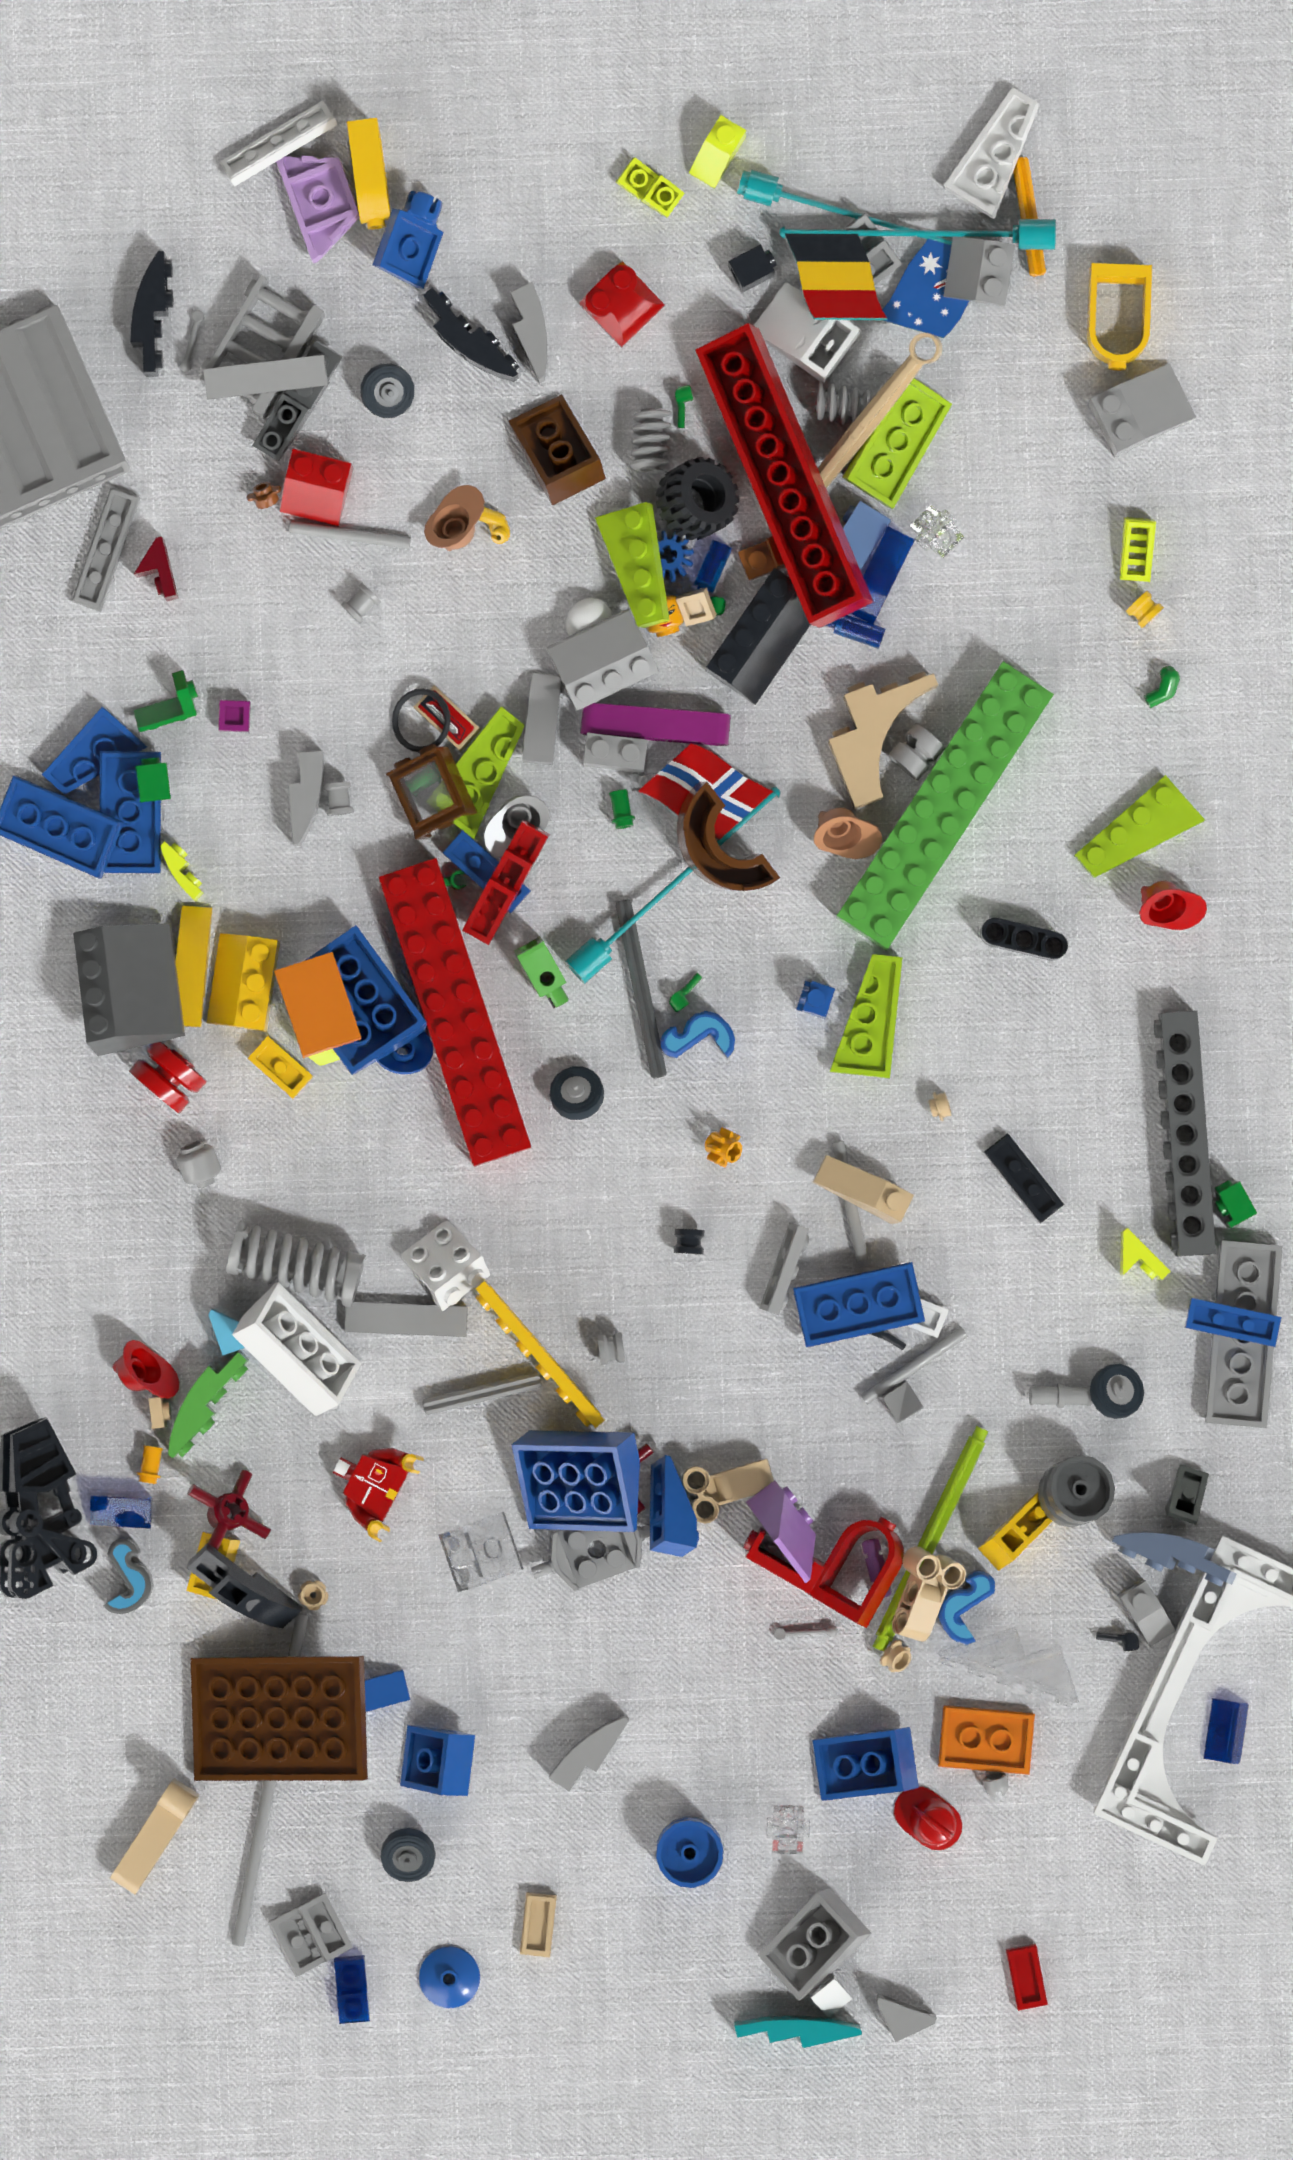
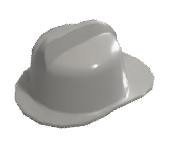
M531 795L515 796L506 800L485 828L484 842L489 852L497 857H502L523 820L544 830L549 821V810L544 801Z

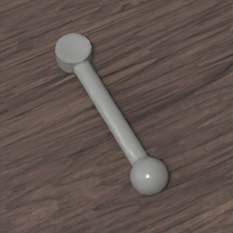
M195 310L192 313L194 322L185 359L180 363V368L184 372L192 368L190 362L199 323L204 320V314L200 310Z
M829 1625L827 1628L802 1630L777 1628L774 1631V1637L778 1640H782L786 1636L822 1634L834 1637L837 1635L838 1629L834 1625Z

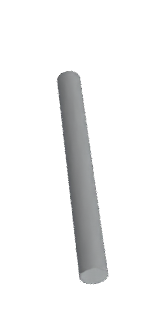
M297 521L290 522L289 533L410 549L411 537Z
M844 1141L832 1143L835 1159L848 1164ZM843 1199L856 1262L868 1260L858 1207Z
M960 1327L862 1393V1398L868 1405L963 1341L968 1335Z

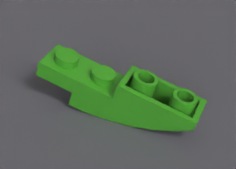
M238 1352L219 1373L212 1366H208L188 1392L172 1429L168 1455L171 1458H175L178 1454L184 1457L195 1445L191 1441L198 1432L204 1435L215 1424L212 1417L216 1412L208 1404L211 1401L214 1404L218 1403L228 1392L224 1388L231 1379L237 1382L247 1372L248 1368L245 1364L249 1359L241 1352Z

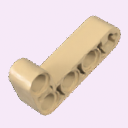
M174 1778L112 1873L110 1879L136 1895L200 1794Z

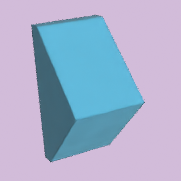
M211 1309L208 1315L222 1355L244 1349L245 1347L232 1335L239 1321Z

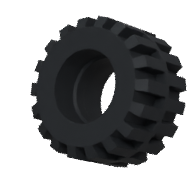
M704 457L692 458L668 471L665 477L661 478L658 483L661 487L656 490V496L659 497V500L656 501V506L661 508L662 513L659 515L662 520L665 519L667 521L666 527L669 530H676L675 535L679 537L685 535L686 540H694L696 538L701 540L725 528L726 525L734 520L733 516L737 514L739 509L735 504L740 502L739 495L735 493L738 487L736 483H732L731 478L733 476L730 472L726 473L724 471L725 466L721 463L715 465V460L711 458L704 460ZM691 488L695 489L701 496L704 510L695 503Z

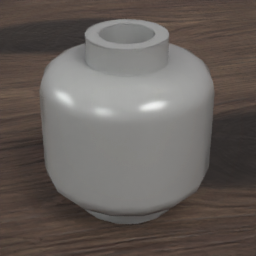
M196 1141L182 1147L176 1161L184 1182L189 1185L197 1184L198 1188H204L215 1182L214 1177L221 1170L214 1148L209 1144H204L203 1141Z

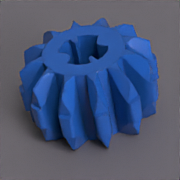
M664 530L661 531L662 541L658 540L660 555L664 556V550H670V553L676 554L677 558L673 557L672 563H667L666 559H661L663 579L665 573H669L670 581L675 582L676 576L674 572L677 571L680 576L685 577L687 573L682 565L686 567L693 566V561L684 557L693 555L694 550L692 548L683 549L689 543V540H686V538H683L679 543L676 542L678 536L675 535L676 531L673 532L671 539H667V533Z

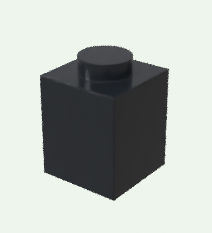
M761 244L728 261V268L742 293L774 277L775 270L773 267L777 266L770 250L768 249L764 252Z

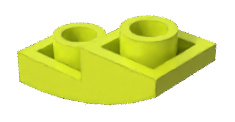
M635 157L631 159L615 182L666 218H668L685 194L665 177L656 174Z
M164 841L161 849L168 868L183 890L197 902L204 894L199 889L202 883L190 872L186 875L182 874L189 865L184 859L188 854L175 842L169 846Z

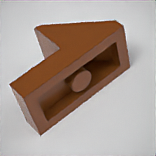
M773 536L766 538L765 542L738 552L748 581L770 574L774 568L778 570L785 568Z

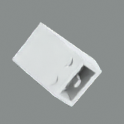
M787 282L784 283L754 324L755 327L760 329L762 337L768 345L823 384L860 333V328L848 320H814L805 303L803 292Z

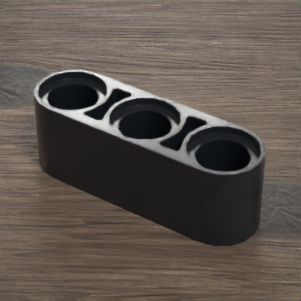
M1001 918L988 919L980 929L981 940L986 945L1040 959L1058 960L1066 954L1068 949L1067 939L1061 933ZM996 924L1000 926L1002 937L999 940H991L987 937L986 928L988 925ZM1026 931L1031 935L1032 943L1029 947H1021L1016 943L1018 932ZM1055 938L1061 943L1059 954L1052 955L1046 951L1045 943L1048 939Z

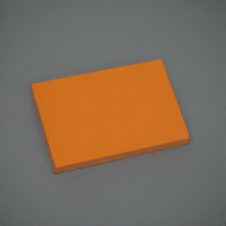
M333 952L274 970L303 1058L361 1040V1035Z
M943 1705L938 1767L1030 1775L1035 1713Z

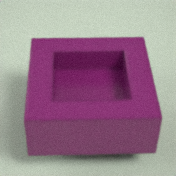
M220 700L218 730L220 732L250 733L251 702Z

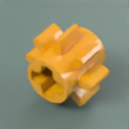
M721 1127L720 1132H712L705 1141V1150L709 1153L707 1159L724 1168L728 1162H736L742 1153V1145L738 1142L741 1136L724 1127Z

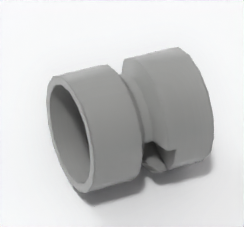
M915 723L905 735L906 742H899L888 756L905 773L918 781L927 771L928 761H935L945 750V747L927 729Z

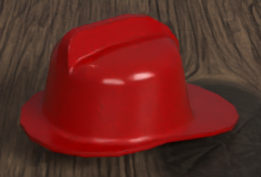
M1167 880L1158 881L1151 886H1143L1141 888L1142 906L1139 915L1144 924L1171 930H1185L1197 925L1205 917L1207 911L1206 901L1198 894L1180 890L1173 882Z
M131 1340L125 1344L123 1355L112 1366L122 1384L132 1391L148 1390L160 1398L175 1396L179 1391L180 1381L172 1365L140 1341Z
M919 1787L903 1791L898 1796L894 1807L896 1821L905 1832L919 1843L931 1850H944L950 1848L958 1841L962 1833L960 1814L934 1791L926 1787Z

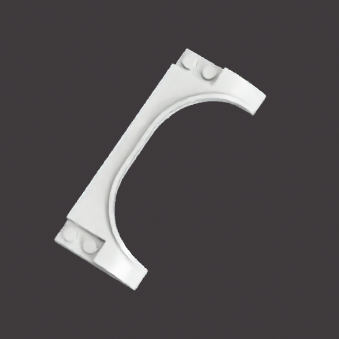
M1222 1535L1210 1561L1236 1573V1578L1232 1585L1223 1582L1222 1586H1218L1204 1579L1207 1573L1202 1572L1093 1811V1814L1204 1866L1218 1838L1197 1825L1183 1811L1169 1787L1163 1763V1743L1168 1721L1202 1648L1219 1628L1233 1618L1257 1608L1268 1606L1293 1607V1568Z

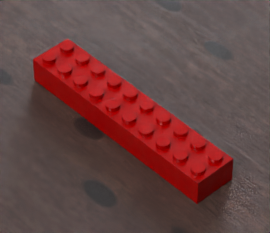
M747 323L695 349L809 624L821 628L873 603L871 594L760 329Z
M437 858L379 876L473 1166L477 1167L531 1149L532 1145Z

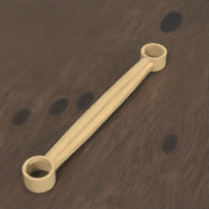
M920 333L911 340L908 358L881 387L819 465L818 470L826 488L877 428L924 364H931L940 358L942 343L936 335ZM925 337L932 338L936 345L935 354L928 360L918 357L915 350L916 343Z

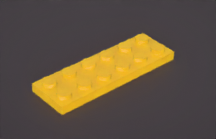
M484 1281L475 1288L479 1293L475 1297L486 1311L492 1308L499 1316L495 1320L496 1323L506 1334H509L511 1331L519 1339L515 1345L526 1357H529L531 1354L539 1362L535 1368L547 1381L552 1377L559 1387L555 1391L564 1402L568 1404L572 1401L579 1410L575 1414L586 1427L592 1424L597 1428L604 1422L605 1418L492 1286L487 1281Z

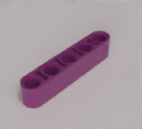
M593 703L582 708L580 734L594 733L649 741L728 746L731 715L714 712Z

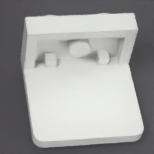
M448 1221L442 1222L404 1251L401 1256L403 1262L429 1288L435 1304L442 1311L456 1304L462 1296L474 1287L479 1286L490 1276L482 1255Z

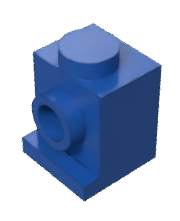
M805 981L796 1010L825 1019L835 988L814 981Z

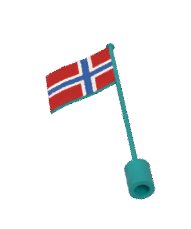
M692 743L637 791L659 801L678 816L684 799L692 788L699 782L707 781L725 804V807L718 814L714 825L715 838L718 839L719 847L775 796L779 798L781 794L777 787H773L770 790L744 777L716 754ZM688 866L606 941L602 938L596 941L591 937L573 953L565 963L582 983L586 984L612 960L609 955L612 949L609 946L692 872L691 868Z

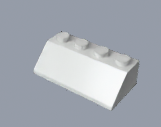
M279 1282L275 1283L242 1316L232 1334L315 1416L339 1405L361 1365V1362Z

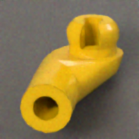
M484 506V511L479 521L488 524L492 535L491 539L494 543H505L510 538V528L505 515Z

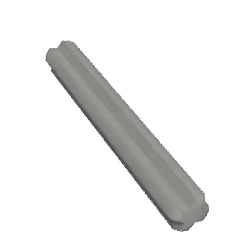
M533 1372L426 1398L422 1403L425 1414L430 1415L541 1387L542 1383L539 1373Z

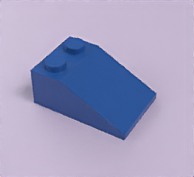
M910 1727L813 1740L821 1801L902 1792L919 1788Z

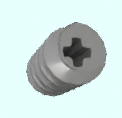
M820 382L815 406L818 420H822L824 415L828 413L830 422H834L838 415L841 417L842 424H846L850 417H852L854 422L872 400L870 390L866 389L863 396L860 397L858 388L854 387L851 394L848 395L847 388L844 385L836 393L834 384L830 383L827 390L824 391L823 384Z
M646 408L634 414V420L641 424L633 426V432L640 436L632 438V444L639 448L631 450V456L639 460L630 462V468L643 473H667L659 469V466L668 464V460L660 457V454L669 451L668 447L661 445V441L670 439L669 435L662 433V429L671 427L670 423L663 421V417L672 415L671 411Z

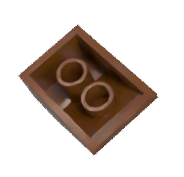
M562 394L508 421L552 506L606 479L599 456Z

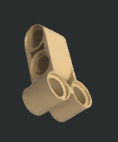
M768 1459L752 1462L713 1475H709L702 1467L692 1466L686 1469L682 1476L684 1488L690 1493L697 1494V1498L694 1499L691 1506L697 1521L704 1524L711 1523L717 1518L720 1505L756 1495L774 1481ZM695 1471L701 1472L705 1480L702 1487L698 1489L691 1488L687 1481L688 1476ZM702 1501H709L713 1505V1513L707 1518L699 1517L696 1512L697 1505Z
M915 1546L907 1550L903 1557V1566L910 1572V1576L893 1617L892 1629L895 1634L923 1642L931 1634L947 1590L960 1587L965 1581L966 1571L963 1565L946 1555L934 1556L923 1548Z

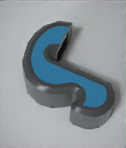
M128 1538L115 1540L110 1545L107 1553L129 1589L103 1605L109 1612L116 1614L129 1613L139 1608L150 1598L154 1587L150 1571L146 1566L133 1560V1556H138L141 1553L140 1548L136 1542Z

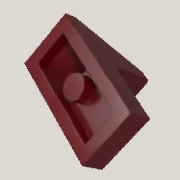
M161 536L155 538L135 570L134 575L136 578L159 573V577L154 578L158 595L164 594V598L168 602L179 599L165 540Z

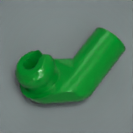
M1163 667L1159 673L1161 675L1159 688L1144 695L1149 708L1155 707L1175 696L1180 675L1174 667Z

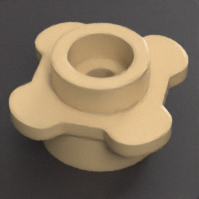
M900 1640L893 1641L885 1649L880 1659V1664L888 1666L891 1672L903 1671L911 1661L910 1648L908 1646L903 1647Z

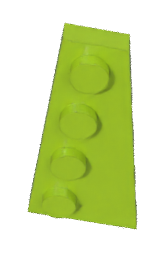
M644 502L595 517L637 626L646 628L670 621L653 505Z
M872 954L829 1072L890 1079L903 957Z

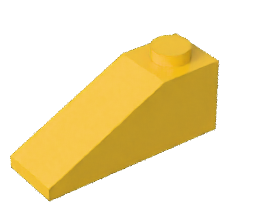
M1038 1492L978 1548L998 1571L1013 1562L1052 1522L1040 1506Z

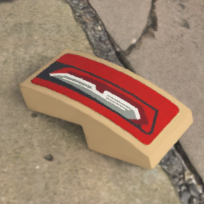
M434 685L430 690L438 693L444 699L450 711L451 723L446 739L461 752L481 729ZM424 695L414 706V709L441 734L444 727L442 707L434 698Z

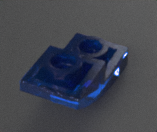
M365 1955L335 1957L334 1969L339 2024L370 2021Z

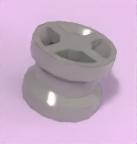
M622 1332L615 1333L612 1337L597 1335L601 1365L608 1364L609 1361L613 1360L619 1363L625 1362Z

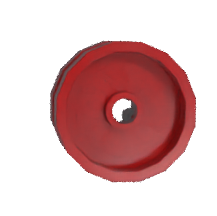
M162 1042L153 1043L148 1047L147 1054L158 1066L154 1068L147 1061L138 1059L129 1072L163 1102L180 1114L189 1104V1098L178 1086L182 1084L189 1091L198 1093L207 1080L193 1069L195 1066L175 1049L171 1050Z

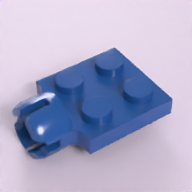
M411 191L402 210L392 208L372 265L416 288L424 289L444 233L437 228L436 224L442 209V201L436 198L434 203V196L419 191L416 193V191Z

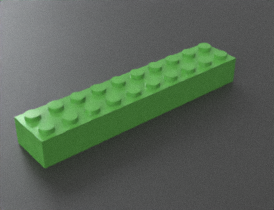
M1004 661L1001 663L837 914L836 919L887 951L1053 697V693Z

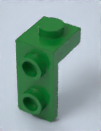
M184 670L172 673L178 697L134 710L139 732L154 730L160 726L184 721L197 715L193 699L198 697L193 680L187 681Z

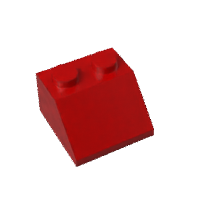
M292 449L285 476L280 512L339 527L354 469L352 463Z

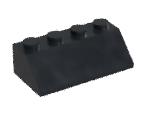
M777 568L772 570L706 666L707 673L754 705L757 704L811 625L807 620L790 577Z

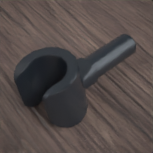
M884 1331L870 1334L888 1341L901 1350H904L906 1347L904 1342Z
M1097 1632L1096 1640L1122 1642L1123 1651H1133L1139 1648L1138 1636L1135 1633L1108 1634Z

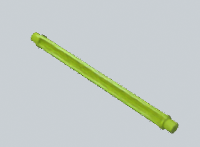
M976 1426L972 1436L968 1437L917 1547H921L934 1554L986 1444L984 1441L989 1431ZM907 1570L876 1632L877 1637L872 1647L883 1652L895 1636L892 1629V1621L910 1576V1572Z

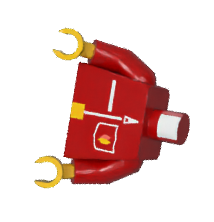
M395 1448L373 1449L368 1455L363 1454L357 1465L342 1457L339 1459L333 1474L348 1481L343 1491V1494L346 1495L345 1504L354 1520L367 1530L368 1535L376 1541H382L377 1535L381 1528L388 1532L390 1531L389 1526L382 1522L385 1520L408 1473H420V1471L414 1469L413 1464L415 1460L424 1461L422 1456L408 1454Z

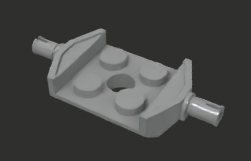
M650 1524L642 1527L640 1525L637 1526L635 1532L560 1530L554 1532L551 1558L548 1559V1562L531 1567L532 1573L542 1570L534 1573V1578L537 1579L551 1572L553 1574L557 1573L576 1591L587 1585L638 1568L641 1563L642 1541L650 1537ZM599 1540L604 1543L606 1551L602 1557L594 1558L589 1554L588 1546L592 1541Z

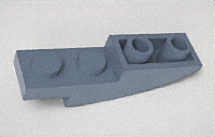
M1142 1532L1117 1535L1112 1540V1542L1120 1545L1119 1552L1135 1559L1136 1554L1147 1558L1146 1565L1161 1572L1164 1567L1173 1570L1178 1559L1180 1561L1177 1566L1193 1574L1197 1568L1207 1573L1204 1579L1218 1586H1222L1223 1582L1232 1585L1237 1575L1210 1561L1215 1549L1183 1537L1163 1533Z

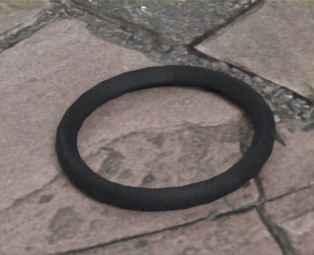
M424 688L414 689L403 695L397 702L392 715V728L399 743L406 749L418 753L427 746H414L408 743L403 738L398 727L399 712L407 700L416 695H428L434 698L442 707L444 713L443 730L437 740L429 745L435 744L438 747L446 738L451 723L450 711L444 699L438 693Z

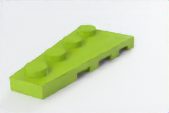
M503 707L496 711L456 762V766L477 813L461 816L453 822L455 826L463 830L473 840L525 726ZM443 780L426 801L438 812L454 804Z
M1165 775L1079 850L1074 857L1093 878H1096L1206 820Z

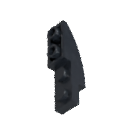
M158 251L150 262L137 291L132 313L130 343L133 348L143 347V372L146 377H158V368H163V351L157 348V338H162L163 335L162 320H157V317L169 316L168 308L174 307L173 289H168L167 278L173 277L172 259H167L164 251Z
M431 288L423 295L424 301L440 319L433 325V330L449 348L468 363L486 373L512 382L519 379L518 372L516 371L520 368L509 353L504 356L497 348L500 342L490 330L485 333L479 327L470 334L468 331L472 327L461 314L456 317L450 310L453 304L443 291L437 294Z
M208 1543L188 1561L187 1569L210 1586L209 1594L233 1610L257 1622L283 1629L303 1609L300 1604L260 1574L255 1572L252 1576Z

